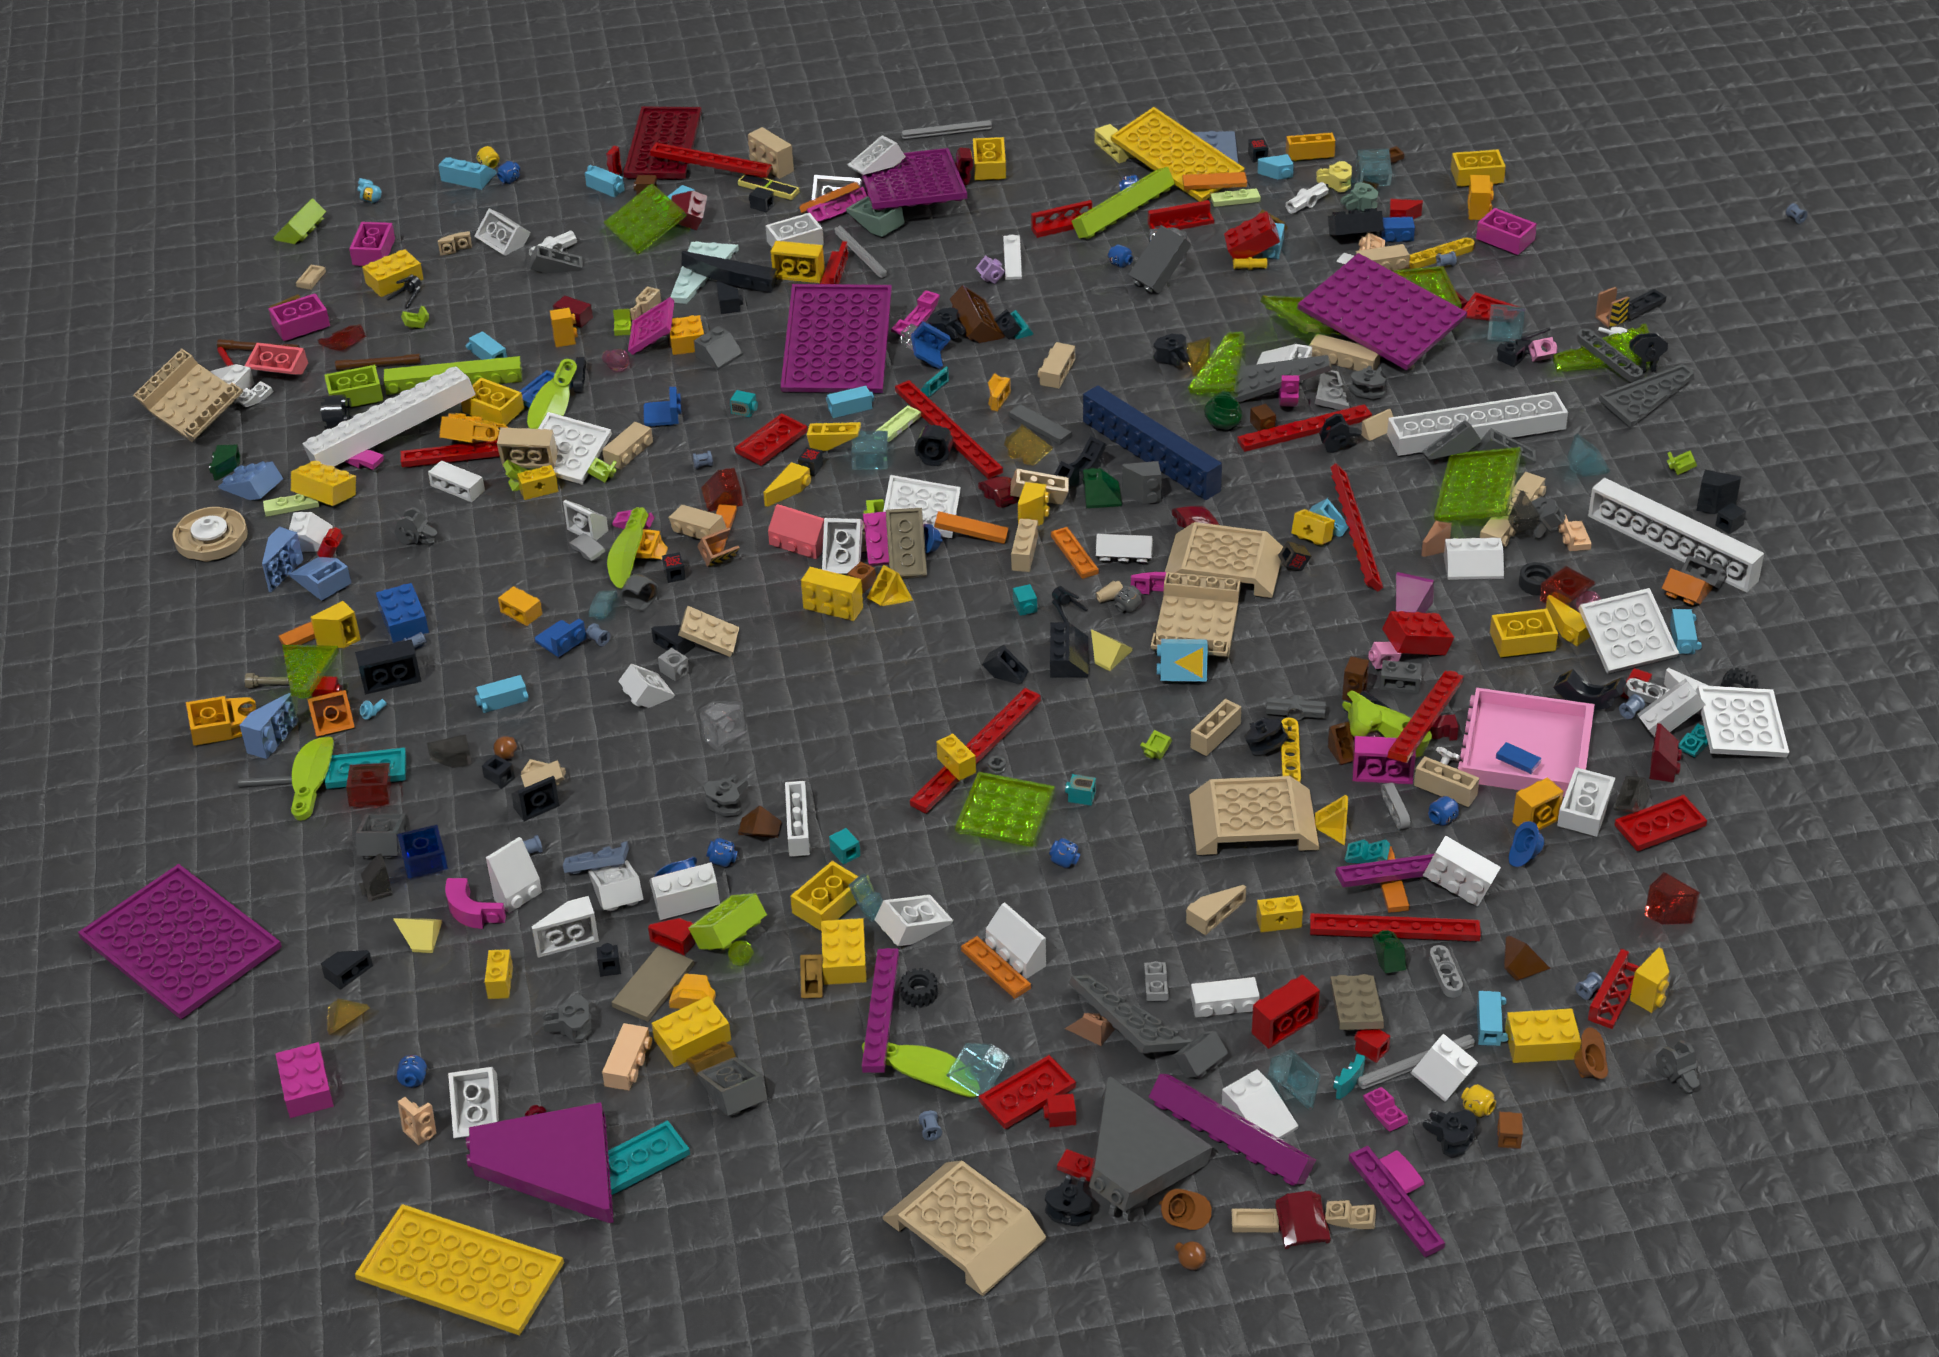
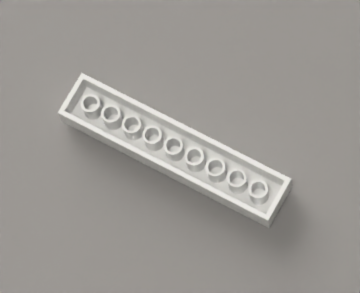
M451 367L440 375L432 376L430 380L424 383H418L410 390L402 391L400 395L394 398L386 399L384 403L378 406H372L364 413L356 414L348 421L340 422L338 426L332 429L324 430L322 434L316 437H310L302 444L310 461H320L321 464L327 466H336L476 394L469 377L459 368Z
M1550 392L1388 418L1387 436L1397 455L1400 456L1422 452L1464 420L1472 425L1480 439L1484 437L1490 428L1513 438L1566 429L1568 411L1557 393Z
M1603 478L1592 488L1588 517L1684 563L1688 555L1694 558L1696 555L1706 559L1705 562L1709 564L1713 562L1718 563L1727 572L1724 582L1746 593L1759 582L1764 557L1763 552L1606 478Z

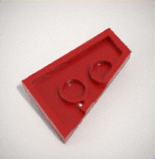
M1475 292L1462 310L1467 312L1466 318L1513 323L1519 315L1521 307Z

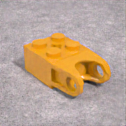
M449 413L448 416H442L440 437L471 443L496 441L499 437V427H508L502 423L482 420L481 416L472 415L471 417L463 413Z
M225 696L186 702L193 746L241 737L240 724L247 717L246 715L256 710L255 700L249 697L225 699ZM244 704H251V705H252L251 707H248V708H242V706H243Z

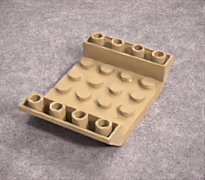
M181 349L133 396L151 414L193 442L241 396L243 390L234 383L227 384L199 365L191 354Z
M1194 522L1175 535L1165 572L1241 579L1243 583L1254 584L1255 596L1272 598L1281 565L1278 554L1283 546L1267 531Z
M1166 572L1164 596L1156 633H1153L1151 649L1157 650V645H1161V639H1203L1208 642L1207 656L1229 658L1238 609L1241 579Z
M1291 776L1210 779L1189 795L1196 855L1217 854V843L1290 839H1297L1299 851L1319 850L1310 789Z
M962 1160L946 1162L883 1216V1220L900 1232L906 1226L965 1271L966 1284L982 1296L1046 1240L1045 1234L1027 1208Z

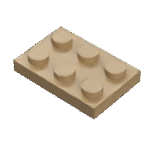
M687 606L678 636L731 657L739 627Z

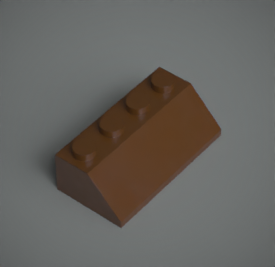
M962 285L950 298L952 308L954 307L958 310L959 320L967 332L966 336L970 340H976L979 343L1003 339L1005 336L994 321L995 317L986 300Z

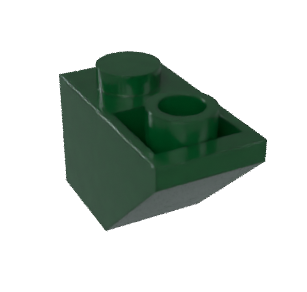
M238 444L216 446L215 452L212 453L213 461L209 464V471L213 474L214 481L227 476L239 467L241 456Z
M1383 930L1379 934H1372L1379 966L1385 973L1406 970L1405 948L1394 932Z

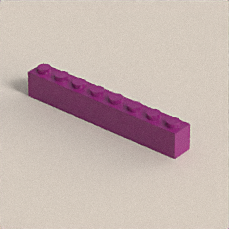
M1159 1074L1149 1095V1098L1155 1101V1106L1163 1110H1171L1174 1117L1183 1121L1184 1119L1191 1122L1190 1126L1196 1130L1207 1131L1210 1133L1209 1137L1218 1142L1224 1141L1228 1144L1227 1148L1237 1153L1241 1151L1246 1154L1245 1158L1255 1164H1258V1162L1265 1166L1264 1169L1271 1174H1280L1284 1177L1283 1181L1293 1186L1305 1184L1316 1159L1170 1074Z

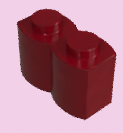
M960 147L956 152L957 161L955 165L963 184L968 185L971 179L970 171L973 168L972 152L970 148Z

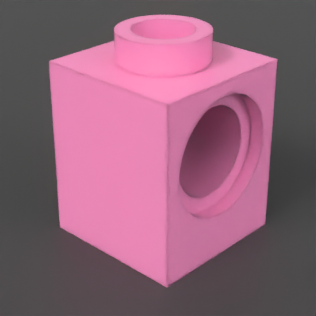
M1553 337L1534 340L1528 346L1533 362L1553 358L1557 353V344L1553 341ZM1541 346L1545 347L1547 349V352H1544L1541 349Z
M1374 642L1368 654V658L1375 669H1382L1383 660L1398 662L1401 653H1397L1391 642Z

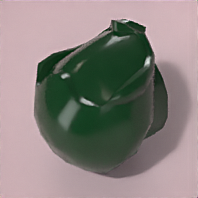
M1222 391V393L1214 396L1205 405V417L1217 429H1232L1242 421L1240 403L1230 392Z

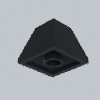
M554 776L511 793L513 808L524 822L560 806Z

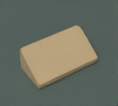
M1387 409L1362 421L1361 435L1368 441H1371L1386 434L1388 418L1393 417L1391 409Z

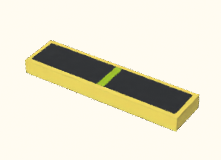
M744 174L738 180L739 186L753 190L760 187L773 191L774 196L793 200L800 193L798 187L754 175Z

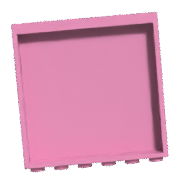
M1476 688L1475 695H1471L1470 707L1473 708H1469L1467 720L1471 721H1466L1465 733H1468V735L1464 734L1463 746H1466V748L1461 750L1460 759L1463 762L1459 761L1458 770L1479 777L1480 785L1514 790L1525 789L1535 782L1548 777L1564 791L1563 797H1565L1575 767L1586 770L1595 704ZM1507 742L1541 757V763L1532 774H1529L1496 759V753Z

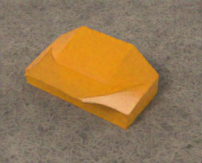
M994 373L988 382L990 390L988 404L991 410L998 412L1011 392L1010 378L1000 377Z
M643 529L641 542L635 558L662 560V555H666L668 547L662 541L660 531Z
M684 974L679 984L673 988L669 1006L670 1008L682 1009L707 996L714 1002L716 993L711 988L706 975Z

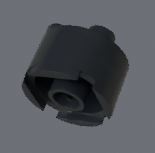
M345 394L322 396V399H325V401L321 402L322 422L327 424V426H324L325 429H332L338 426L340 422L352 419V415L349 413L351 399L347 398Z
M926 425L920 432L915 444L916 456H919L922 462L929 466H938L946 461L953 446L951 431L939 425Z

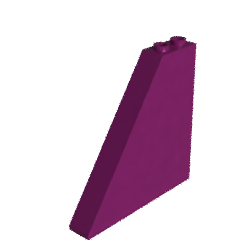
M601 1102L469 1127L466 1145L467 1149L470 1150V1154H467L466 1158L468 1167H472L475 1176L607 1223L614 1222L606 1116Z

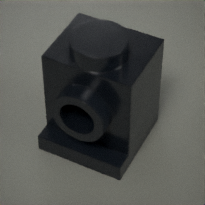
M1007 309L994 319L1009 340L1022 330L1016 319Z
M1509 341L1505 344L1500 343L1497 347V360L1516 367L1524 360L1525 345L1518 346Z
M494 755L482 765L484 778L497 784L500 789H503L515 779L513 764L497 755Z
M605 943L601 947H596L600 977L621 974L618 945ZM615 963L616 966L604 967L603 964Z

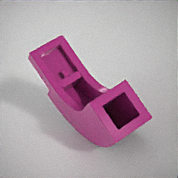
M1282 375L1281 388H1279V406H1298L1299 376Z
M447 878L445 886L447 902L452 916L458 922L477 929H483L484 923H505L506 914L503 903L473 901L469 898L468 878Z

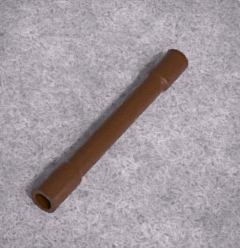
M218 339L217 348L223 347L225 350L253 351L256 345L255 342ZM273 344L300 348L299 345L294 344Z
M409 354L359 360H336L335 368L338 371L371 365L376 367L421 364L420 354Z

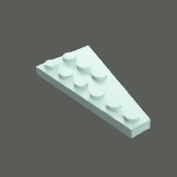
M697 241L691 242L688 252L730 260L732 258L731 255L739 251V246ZM682 266L671 298L675 301L674 303L687 304L697 294V290L705 286V281L711 278Z

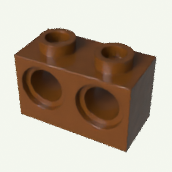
M1350 656L1344 671L1342 700L1353 702L1347 695L1348 692L1355 691L1361 694L1362 691L1367 690L1369 660Z

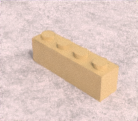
M1316 334L1309 345L1312 347V357L1328 355L1331 364L1360 371L1369 365L1372 366L1373 370H1376L1380 364V355L1360 344Z

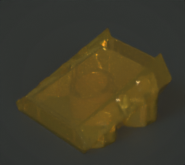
M1023 424L1009 437L1007 436L1004 443L1008 449L1009 457L1014 459L1020 457L1023 463L1032 466L1037 464L1053 449L1050 444Z

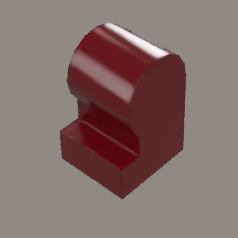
M1455 714L1440 715L1429 730L1432 739L1448 737L1449 741L1457 740L1458 724Z

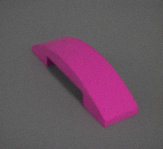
M860 187L848 194L808 208L807 212L819 223L847 212L846 208L867 197L864 188Z
M925 290L917 299L918 305L904 321L899 319L891 328V332L903 336L911 335L923 321L926 322L939 301L940 295Z

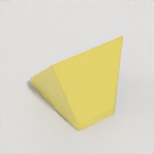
M1091 629L1096 665L1111 671L1132 652L1133 648Z
M393 918L412 952L433 953L442 920Z

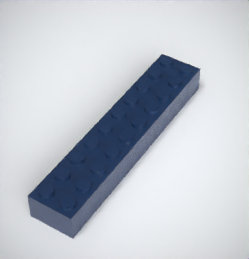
M1099 385L1083 393L1084 423L1145 462L1158 461L1162 473L1204 500H1208L1221 492L1222 463Z

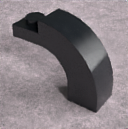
M1090 436L1078 459L1070 464L1061 461L1054 475L1068 478V485L1070 486L1083 484V469H1098L1102 461L1099 459L1107 444Z
M1572 669L1560 675L1553 688L1565 700L1595 704L1594 710H1602L1611 707L1615 699L1623 694V688L1627 682L1620 677L1606 685H1593L1582 679Z

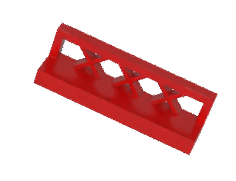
M1088 200L1031 213V230L1037 238L1074 230L1072 220L1085 213L1080 212L1083 207L1088 206V211L1092 209V201ZM1068 210H1073V211H1074V212H1073L1071 215H1069V216H1066V215H1065ZM1053 214H1059L1056 219H1050ZM1044 217L1041 222L1036 223V218Z
M1209 200L1149 210L1148 226L1154 235L1159 229L1155 227L1161 225L1171 231L1214 224V218L1210 213L1211 203Z
M842 241L839 252L832 251L820 284H839L848 260L847 241Z
M1621 949L1590 1005L1589 1021L1610 1029L1614 1028L1631 995L1634 975L1626 977L1624 970L1627 969L1635 972L1640 967L1627 962L1629 951ZM1625 984L1628 989L1618 991L1616 985ZM1617 998L1620 1004L1611 1006L1608 1000ZM1610 1012L1612 1019L1610 1021L1600 1017V1015Z

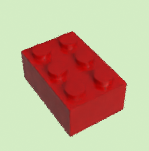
M1268 211L1260 213L1256 217L1244 221L1241 225L1231 228L1224 233L1227 249L1233 260L1234 258L1248 259V257H1252L1280 243L1276 224Z
M1390 611L1382 628L1397 653L1446 655L1455 638L1437 613Z
M1302 974L1296 979L1290 980L1280 989H1275L1267 997L1259 999L1253 1004L1251 1034L1270 1049L1318 1019L1320 989Z

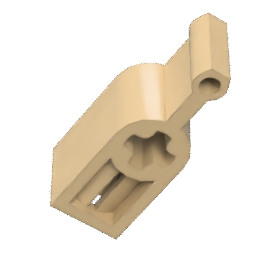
M647 286L636 298L635 307L630 309L632 321L661 303L659 289Z

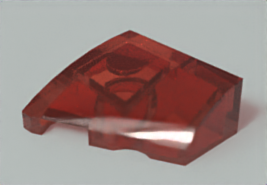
M361 324L350 325L332 333V336L329 338L319 339L318 342L329 349L344 350L366 337Z

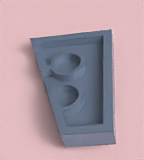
M622 842L621 847L611 849L610 846L604 847L597 854L586 852L567 857L563 863L564 873L571 872V874H577L586 869L595 871L605 866L619 867L625 863L629 850L628 842Z

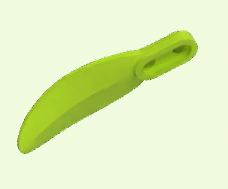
M562 360L553 379L548 381L536 394L528 412L527 425L529 429H538L548 412L564 416L570 396L569 385L577 369V365L573 360Z
M636 507L631 511L625 529L613 543L608 555V573L613 584L619 589L623 588L626 580L631 575L636 553L641 542L643 528L649 515L643 507Z
M332 737L317 738L308 742L295 757L292 768V786L295 795L291 812L296 820H305L313 813L316 791L323 783L330 766L334 746Z
M864 1042L863 1045H862L863 1053H864V1045H865V1042ZM888 1042L885 1065L892 1066L909 1077L959 1095L972 1098L979 1095L980 1086L973 1073L952 1055L930 1047L896 1045Z

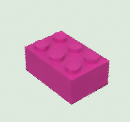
M1494 208L1478 222L1476 239L1519 255L1535 240L1537 224Z
M360 223L349 249L352 265L365 266L370 262H375L389 255L395 241L392 223Z
M316 294L268 308L272 325L283 341L330 326L327 309Z
M1355 736L1352 781L1413 784L1416 750L1408 762L1404 763L1387 758L1388 750L1397 738Z
M319 1042L275 1053L284 1099L290 1118L334 1107Z

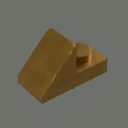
M822 954L800 955L801 998L823 997Z

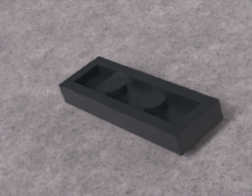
M1653 289L1629 301L1627 318L1630 320L1666 302V296Z

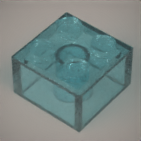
M1389 149L1357 150L1356 168L1358 183L1368 181L1378 183L1379 186H1390L1392 168Z
M859 431L858 437L852 439V470L888 469V431Z

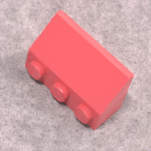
M256 343L245 366L254 370L303 374L308 365V360L304 348Z
M777 504L768 529L769 545L817 559L823 552L824 518Z

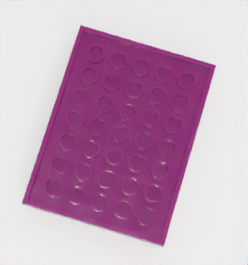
M949 148L903 153L905 158L902 159L900 164L884 170L861 174L872 209L883 210L889 207L896 209L906 205L913 207L916 204L930 205L933 202L946 203L950 200L962 201L967 199V191Z
M1360 253L1356 254L1313 290L1297 306V309L1405 370L1410 368L1467 317V312Z
M792 284L780 387L781 392H841L867 386L869 392L883 393L892 285Z
M177 864L78 932L80 939L179 1019L184 1018L282 947L281 942L180 864Z

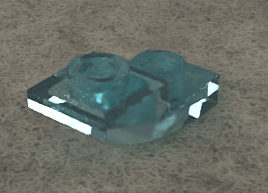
M617 590L599 591L591 603L589 617H596L597 619L606 618L613 610L612 602L617 598Z
M862 873L849 884V888L869 921L873 922L883 900L880 893L874 892L869 876Z

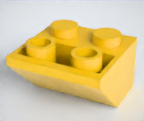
M344 601L310 617L316 643L319 647L346 648L361 640L355 612Z

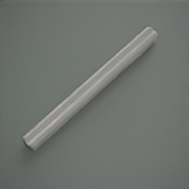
M988 120L903 130L902 138L912 139L992 129V123Z
M842 226L835 227V233L843 241H847V245L880 278L887 276V271Z
M1468 1034L1453 1040V1042L1461 1049L1466 1050L1474 1046L1475 1040ZM1429 1050L1360 1076L1357 1083L1361 1089H1366L1412 1071Z

